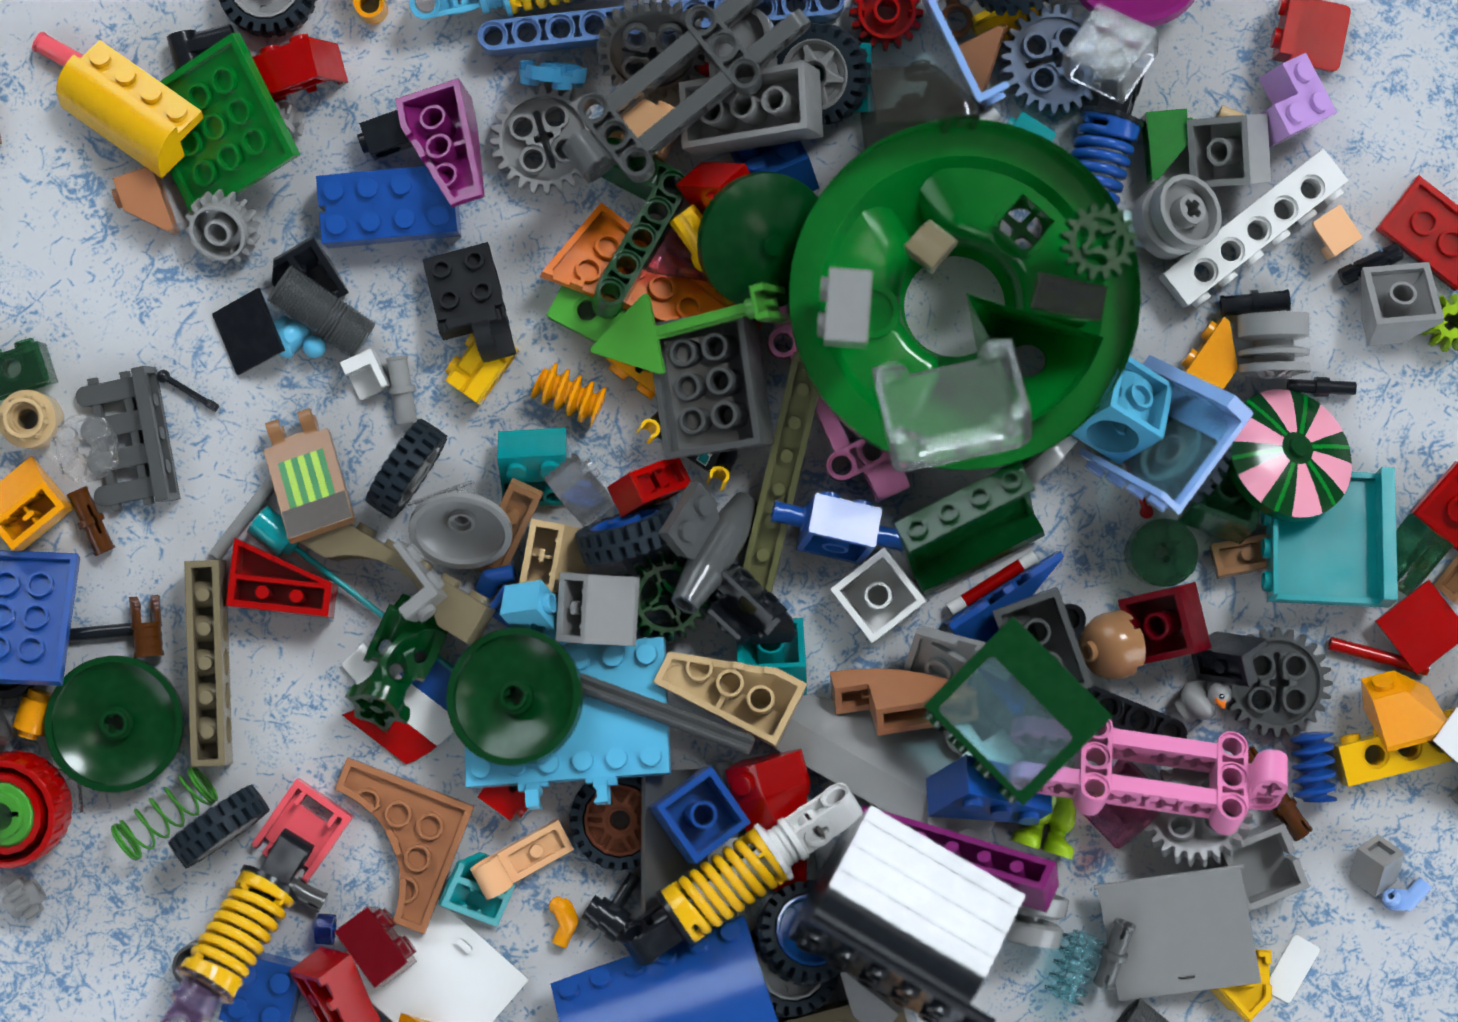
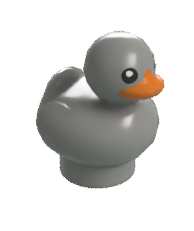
M1203 680L1188 682L1183 686L1181 698L1175 701V706L1181 716L1191 724L1197 719H1211L1216 714L1215 705L1225 709L1226 704L1231 700L1232 692L1227 684L1217 682L1211 685L1207 691V684Z

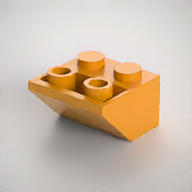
M33 456L26 459L0 481V536L12 551H24L74 510L68 498Z

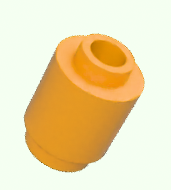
M28 688L27 694L22 695L12 725L18 729V736L30 740H37L38 736H45V713L52 695L51 693Z

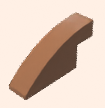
M872 668L830 671L831 699L836 715L870 709L877 736L931 728L934 726L923 716L927 709L922 704L929 700L949 679L896 669ZM962 684L940 706V712L951 724L978 720L977 690Z

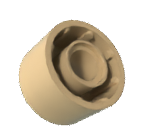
M20 390L9 395L0 406V432L8 442L17 447L34 450L43 449L52 445L62 433L64 427L62 408L48 394L34 390ZM30 411H34L37 414L38 421L33 428L28 429L25 425V416Z

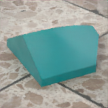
M478 852L457 861L438 904L498 927L516 884L513 883V886L504 893L486 900L470 868L490 855Z

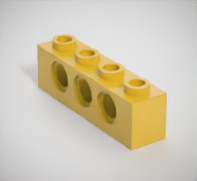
M1456 708L1443 710L1447 720ZM1374 728L1372 729V735L1360 737V733L1339 737L1340 743H1336L1335 748L1332 749L1340 783L1348 787L1454 761L1439 746L1435 747L1431 741L1411 746L1410 751L1405 755H1401L1399 750L1387 752ZM1375 745L1379 752L1378 758L1373 763H1368L1365 759V751L1369 746Z

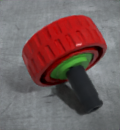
M21 750L0 753V868L11 869L28 865L53 850L60 843V840L65 837L72 819L70 790L59 770L45 758Z

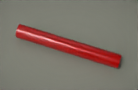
M1331 637L1328 642V650L1414 672L1401 655ZM1430 666L1419 674L1427 676Z

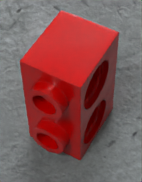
M680 458L663 459L627 473L609 485L607 489L622 518L674 497L685 490L691 480Z

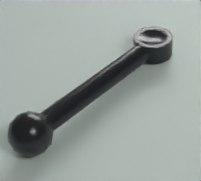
M160 370L157 373L159 382H168L201 402L210 410L216 412L220 407L214 401L205 398L170 377V373L167 370Z

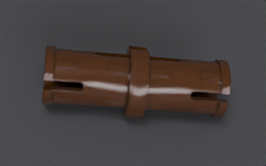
M85 486L67 494L80 521L77 525L80 530L84 529L94 555L97 556L115 548L102 521L105 517L103 513L99 514L88 491V487Z

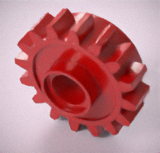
M921 0L851 1L858 7L849 10V16L857 18L851 24L852 30L861 29L858 38L860 42L867 37L871 39V49L877 43H882L883 51L886 52L889 43H894L895 47L900 49L902 46L901 39L904 38L911 42L914 36L910 30L919 31L921 24L914 20L923 17L924 10L916 8ZM882 6H888L894 10L895 16L892 19L885 20L878 15L877 10Z

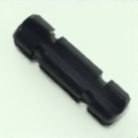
M1394 243L1383 248L1382 252L1379 250L1353 262L1354 265L1349 264L1340 268L1337 271L1343 285H1349L1359 280L1358 277L1361 278L1363 267L1392 265L1402 260L1404 255L1400 246Z

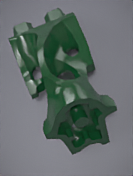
M402 594L395 605L389 604L365 654L363 661L378 663L375 670L366 680L351 686L345 695V698L350 700L355 706L354 717L371 722L386 733L394 721L407 724L410 718V708L404 704L407 690L415 680L424 682L448 634L447 631L437 625L434 615L424 622L406 620L398 610L399 607L412 598L406 594ZM384 640H389L392 643L384 654L380 653L378 650L380 643ZM416 652H423L426 655L424 662L417 663L414 660ZM391 665H401L403 671L401 679H395L391 675Z

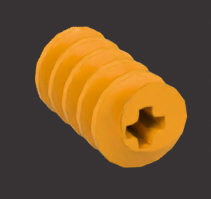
M554 363L549 369L544 367L536 380L530 397L534 399L542 392L541 403L547 405L554 398L553 409L559 411L566 404V416L571 417L575 412L579 411L578 422L583 423L591 417V428L605 402L607 388L603 387L597 393H594L593 381L582 387L581 375L570 381L569 369L558 375L557 363Z

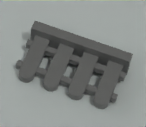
M151 366L131 368V372H119L120 379L99 383L98 378L87 379L88 386L79 388L75 398L80 406L92 407L94 419L88 420L83 424L82 434L88 440L99 441L100 452L94 453L89 457L88 467L94 473H104L106 485L100 486L95 490V502L100 506H111V512L123 510L122 503L143 499L144 505L155 504V502H169L181 499L160 384L157 379V368ZM124 400L125 413L105 416L103 404ZM131 434L132 446L111 450L109 437ZM137 466L139 479L117 482L115 470Z

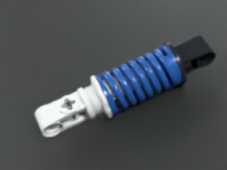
M1110 60L1105 71L1098 105H1086L1081 108L1080 114L1084 123L1078 126L1077 133L1079 136L1074 139V150L1070 154L1096 176L1111 195L1115 204L1118 205L1120 197L1115 193H1121L1124 188L1123 184L1119 181H1124L1127 178V172L1124 169L1130 167L1131 160L1128 156H1132L1135 150L1131 144L1138 140L1139 133L1143 130L1144 126L1143 121L1132 116V111L1141 90L1145 69L1144 67Z

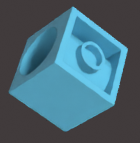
M1129 356L1125 369L1112 392L1100 408L1071 435L1114 462L1121 464L1164 439L1174 384ZM1117 369L1098 405L1110 391L1119 374V369Z

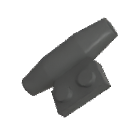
M690 481L658 532L676 556L687 559L672 597L673 604L681 611L694 614L722 583L724 579L722 572L731 568L746 543L758 506L757 501L746 493H736L718 513V503L700 481Z

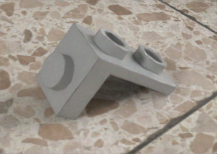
M397 540L393 546L424 586L423 589L399 607L398 610L406 620L424 622L436 613V606L448 597L442 589L445 583L433 569L427 570L421 562L425 557L415 544L411 542L408 545Z

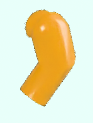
M556 896L549 903V910L551 913H554L559 924L552 942L562 948H567L579 923V917L570 900Z

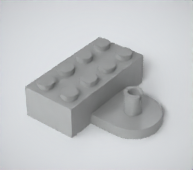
M754 8L729 30L743 47L747 49L774 26L766 14ZM727 43L721 44L716 48L715 54L719 57H726L731 54L733 47ZM776 56L760 69L762 84L756 93L748 96L741 95L735 90L681 133L682 149L700 158L823 137L820 70L804 60L777 65ZM710 60L709 77L679 82L680 103L719 72ZM743 70L737 75L736 80L743 84L749 83L754 79L755 73L751 70Z

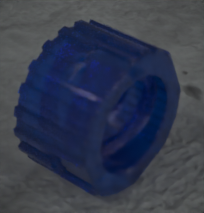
M317 915L314 929L316 944H334L336 938L334 931L337 930L336 915Z

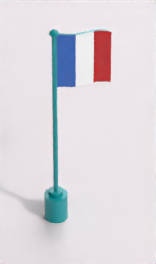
M266 506L251 523L247 533L275 555L280 557L285 553L290 556L294 551L381 619L383 618L385 613L302 550L298 546L300 542L291 544L286 534L282 516L272 508ZM438 655L424 682L415 680L407 690L404 704L410 708V718L407 724L394 721L387 733L381 731L378 726L371 722L354 717V710L342 714V716L405 764L416 761L431 752L454 732L448 716L446 701L448 682L454 666ZM403 672L398 674L395 679H401Z

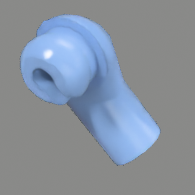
M1419 877L1409 889H1386L1382 894V903L1386 908L1393 911H1411L1430 892L1432 887Z

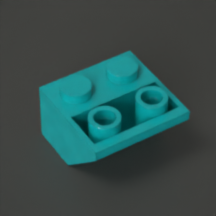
M566 427L498 431L497 461L502 496H504L513 477L543 491L537 506L571 504Z

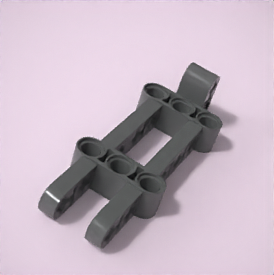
M725 0L714 10L707 5H695L687 12L685 18L688 31L606 98L595 92L582 96L578 102L577 110L590 133L583 129L574 134L563 145V152L588 183L599 179L616 164L631 181L637 183L646 182L654 174L655 163L652 157L734 90L744 96L756 93L762 84L760 69L809 29L812 22L801 9L795 10L749 48L745 49L729 29L764 0ZM705 17L712 21L706 30L699 31L693 28L694 23L699 18ZM727 43L733 47L731 54L726 57H719L715 54L716 48L721 44ZM703 51L719 72L637 138L621 117ZM743 70H751L755 73L754 79L745 84L736 80L737 75ZM596 104L603 106V112L598 118L591 119L587 117L586 113L590 106ZM614 131L625 133L624 140L618 145L608 143V137ZM636 157H643L647 161L644 169L638 172L631 171L629 169L630 162Z

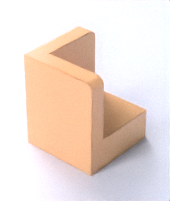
M1341 204L1312 223L1313 228L1325 244L1320 251L1327 261L1363 238Z

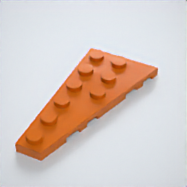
M601 202L544 268L540 278L593 297L598 281L627 234L631 224ZM641 240L633 241L639 247H647V244ZM658 246L622 309L628 310L643 294H648L651 299L655 321L662 322L699 315L736 304L728 305L722 295L709 283ZM626 267L617 268L618 271H620L623 274L632 273L631 270ZM601 295L602 298L606 301H616V298L613 295ZM757 321L759 330L762 324L759 321Z

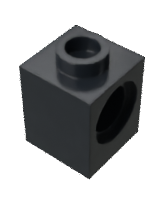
M397 110L359 123L362 133L357 134L362 151L364 154L369 152L374 160L413 147L400 127Z

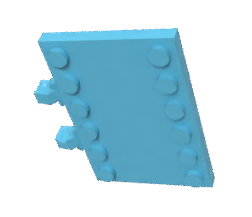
M664 637L636 639V646L581 643L562 645L575 661L580 673L668 704V690L653 683L666 658V640ZM587 695L583 696L580 719L570 738L558 751L542 761L526 766H503L486 761L465 747V784L468 789L518 785V792H525L526 808H529V810L543 809L540 804V796L543 794V788L550 787V783L586 781L587 785L593 784V787L596 789L597 798L594 800V803L596 805H610L611 786H618V778L671 775L670 731L668 725Z

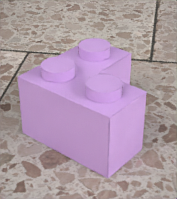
M1306 53L1280 64L1258 78L1272 104L1271 107L1260 113L1268 114L1269 148L1316 126L1337 113Z

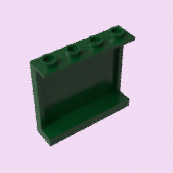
M1019 460L894 523L909 569L924 597L1045 536L1044 530L1034 514L1030 493L1036 489Z

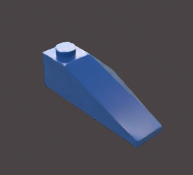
M1061 551L1054 552L943 622L949 633L986 643L999 630L993 610L1033 595L1063 559L1064 555Z

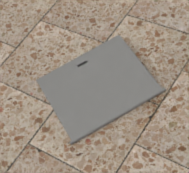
M1244 864L1094 885V890H1098L1107 942L1115 918L1123 919L1122 924L1124 926L1126 920L1136 926L1126 950L1128 954L1127 961L1121 964L1115 981L1118 1001L1261 983L1241 872L1244 869ZM1193 975H1195L1194 977H1190V978H1183V979L1179 978V977H1185V976H1193Z

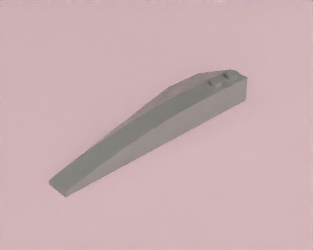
M807 694L802 695L778 747L775 748L780 752L802 749L806 767L834 783H845L853 794L885 812L983 841L987 839L995 821L928 817L926 778L960 758L958 753L953 752L949 748L945 735L941 730L925 728L877 736L869 710L836 715L832 700Z

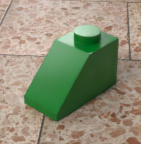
M1187 108L1146 112L1141 117V121L1144 123L1142 135L1147 184H1154L1188 145L1187 120H1191L1192 117L1188 118Z

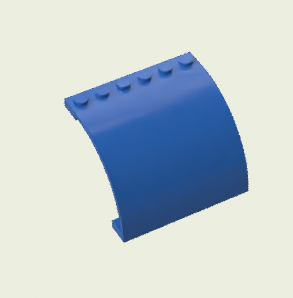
M745 916L726 921L720 927L712 926L711 933L708 935L703 934L704 937L698 940L693 947L685 940H682L648 965L641 966L636 964L631 955L550 983L559 1022H778L762 974Z

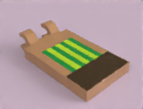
M310 408L297 412L303 432L287 437L283 426H280L278 419L265 423L273 447L263 451L286 534L291 544L356 522L331 432L328 428L319 430L316 416L312 414Z

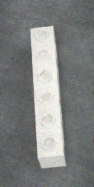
M1323 148L1220 228L1218 235L1210 243L1188 253L1158 278L1182 309L1190 304L1197 308L1211 297L1208 290L1218 283L1222 288L1238 276L1234 271L1243 263L1249 267L1264 255L1261 249L1269 242L1276 246L1291 233L1287 228L1298 221L1300 225H1303L1317 214L1314 209L1315 206L1323 200L1328 205L1343 194L1344 191L1340 187L1349 180ZM1303 182L1310 183L1314 187V198H1306L1302 194L1301 184ZM1276 203H1282L1288 208L1289 215L1287 219H1280L1276 216L1274 212ZM1249 224H1257L1261 228L1262 237L1260 240H1254L1248 235L1247 229ZM1223 244L1231 245L1235 249L1236 257L1234 261H1228L1222 257L1221 247ZM1196 265H1203L1208 269L1209 279L1207 282H1201L1195 277L1194 269Z

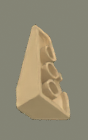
M668 652L653 681L656 685L775 748L778 747L807 686V683L778 668L716 660L675 652Z

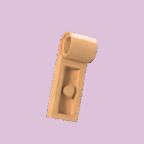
M557 818L476 863L470 868V871L486 900H489L510 889L513 883L573 851L574 848Z

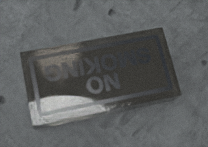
M1038 272L1030 308L1100 322L1108 287Z

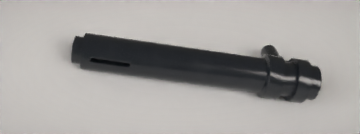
M629 872L612 901L606 897L601 899L595 895L581 917L588 922L587 926L593 930L598 928L605 933L604 937L610 941L621 943L619 940L621 928L629 921L634 920L631 918V913L623 909L641 879Z

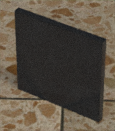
M260 288L254 289L212 313L237 376L285 351Z

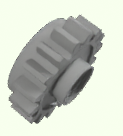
M218 189L213 195L209 191L205 192L200 199L198 198L190 206L191 210L185 216L190 221L185 228V231L190 233V244H194L199 250V254L209 257L212 262L222 260L224 264H228L232 259L237 263L240 262L245 255L248 256L253 251L256 242L261 236L256 232L261 226V222L252 220V217L257 213L256 210H247L245 208L247 199H243L240 202L236 201V193L233 191L227 197H224L222 189Z

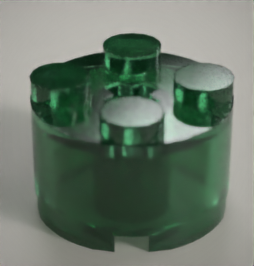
M1154 519L1141 523L1131 533L1124 548V558L1130 573L1141 582L1156 587L1174 586L1186 580L1195 571L1199 554L1198 544L1193 533L1185 524L1172 519ZM1159 544L1162 548H1167L1168 554L1164 556V561L1162 558H1156L1154 555V551L1159 550Z

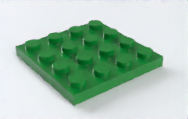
M231 33L160 81L200 109L203 114V119L181 140L185 156L170 170L189 211L191 210L190 206L198 198L200 199L205 192L209 191L213 195L218 189H222L224 197H227L232 191L237 196L301 155L240 33Z

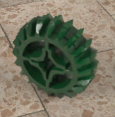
M657 551L654 563L649 555L643 556L645 567L635 562L632 564V567L637 574L635 576L628 573L624 575L640 577L637 630L641 628L640 636L643 638H648L651 634L652 638L663 637L664 635L669 643L674 642L675 632L681 639H685L687 637L685 627L696 631L698 627L693 620L697 618L704 621L706 616L699 612L700 608L694 614L686 612L681 614L680 609L672 602V597L678 583L669 585L666 579L661 577L659 571L676 570L681 574L687 559L681 557L678 560V556L673 551L669 552L666 559L663 552ZM649 579L651 591L640 603L642 588ZM663 590L671 593V597H667L670 599L667 604L659 601V597H663L660 595ZM705 601L701 607L706 608L710 602ZM662 609L664 615L669 617L670 622L664 624L652 623L644 613Z

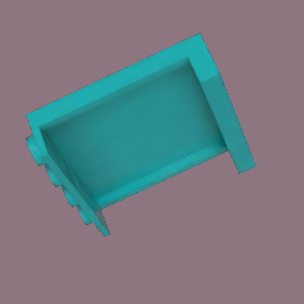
M1381 467L1376 473L1352 472L1348 488L1341 500L1330 510L1314 519L1291 522L1279 520L1261 512V525H1266V538H1263L1261 542V557L1267 560L1266 571H1263L1261 576V589L1267 592V602L1389 608L1398 600L1395 467Z

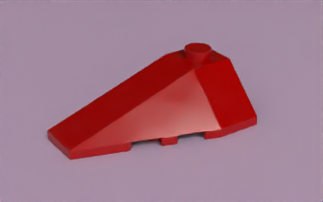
M802 749L743 759L725 770L731 795L751 822L745 827L746 832L753 829L757 823L765 830L771 829L774 825H777L778 819L781 817L786 818L800 806L807 803V794L810 793V778ZM805 814V817L809 821V815ZM800 859L797 863H794L791 866L794 878L785 881L781 885L778 884L777 888L773 891H779L786 885H791L797 881L805 882L807 878V859L805 861Z

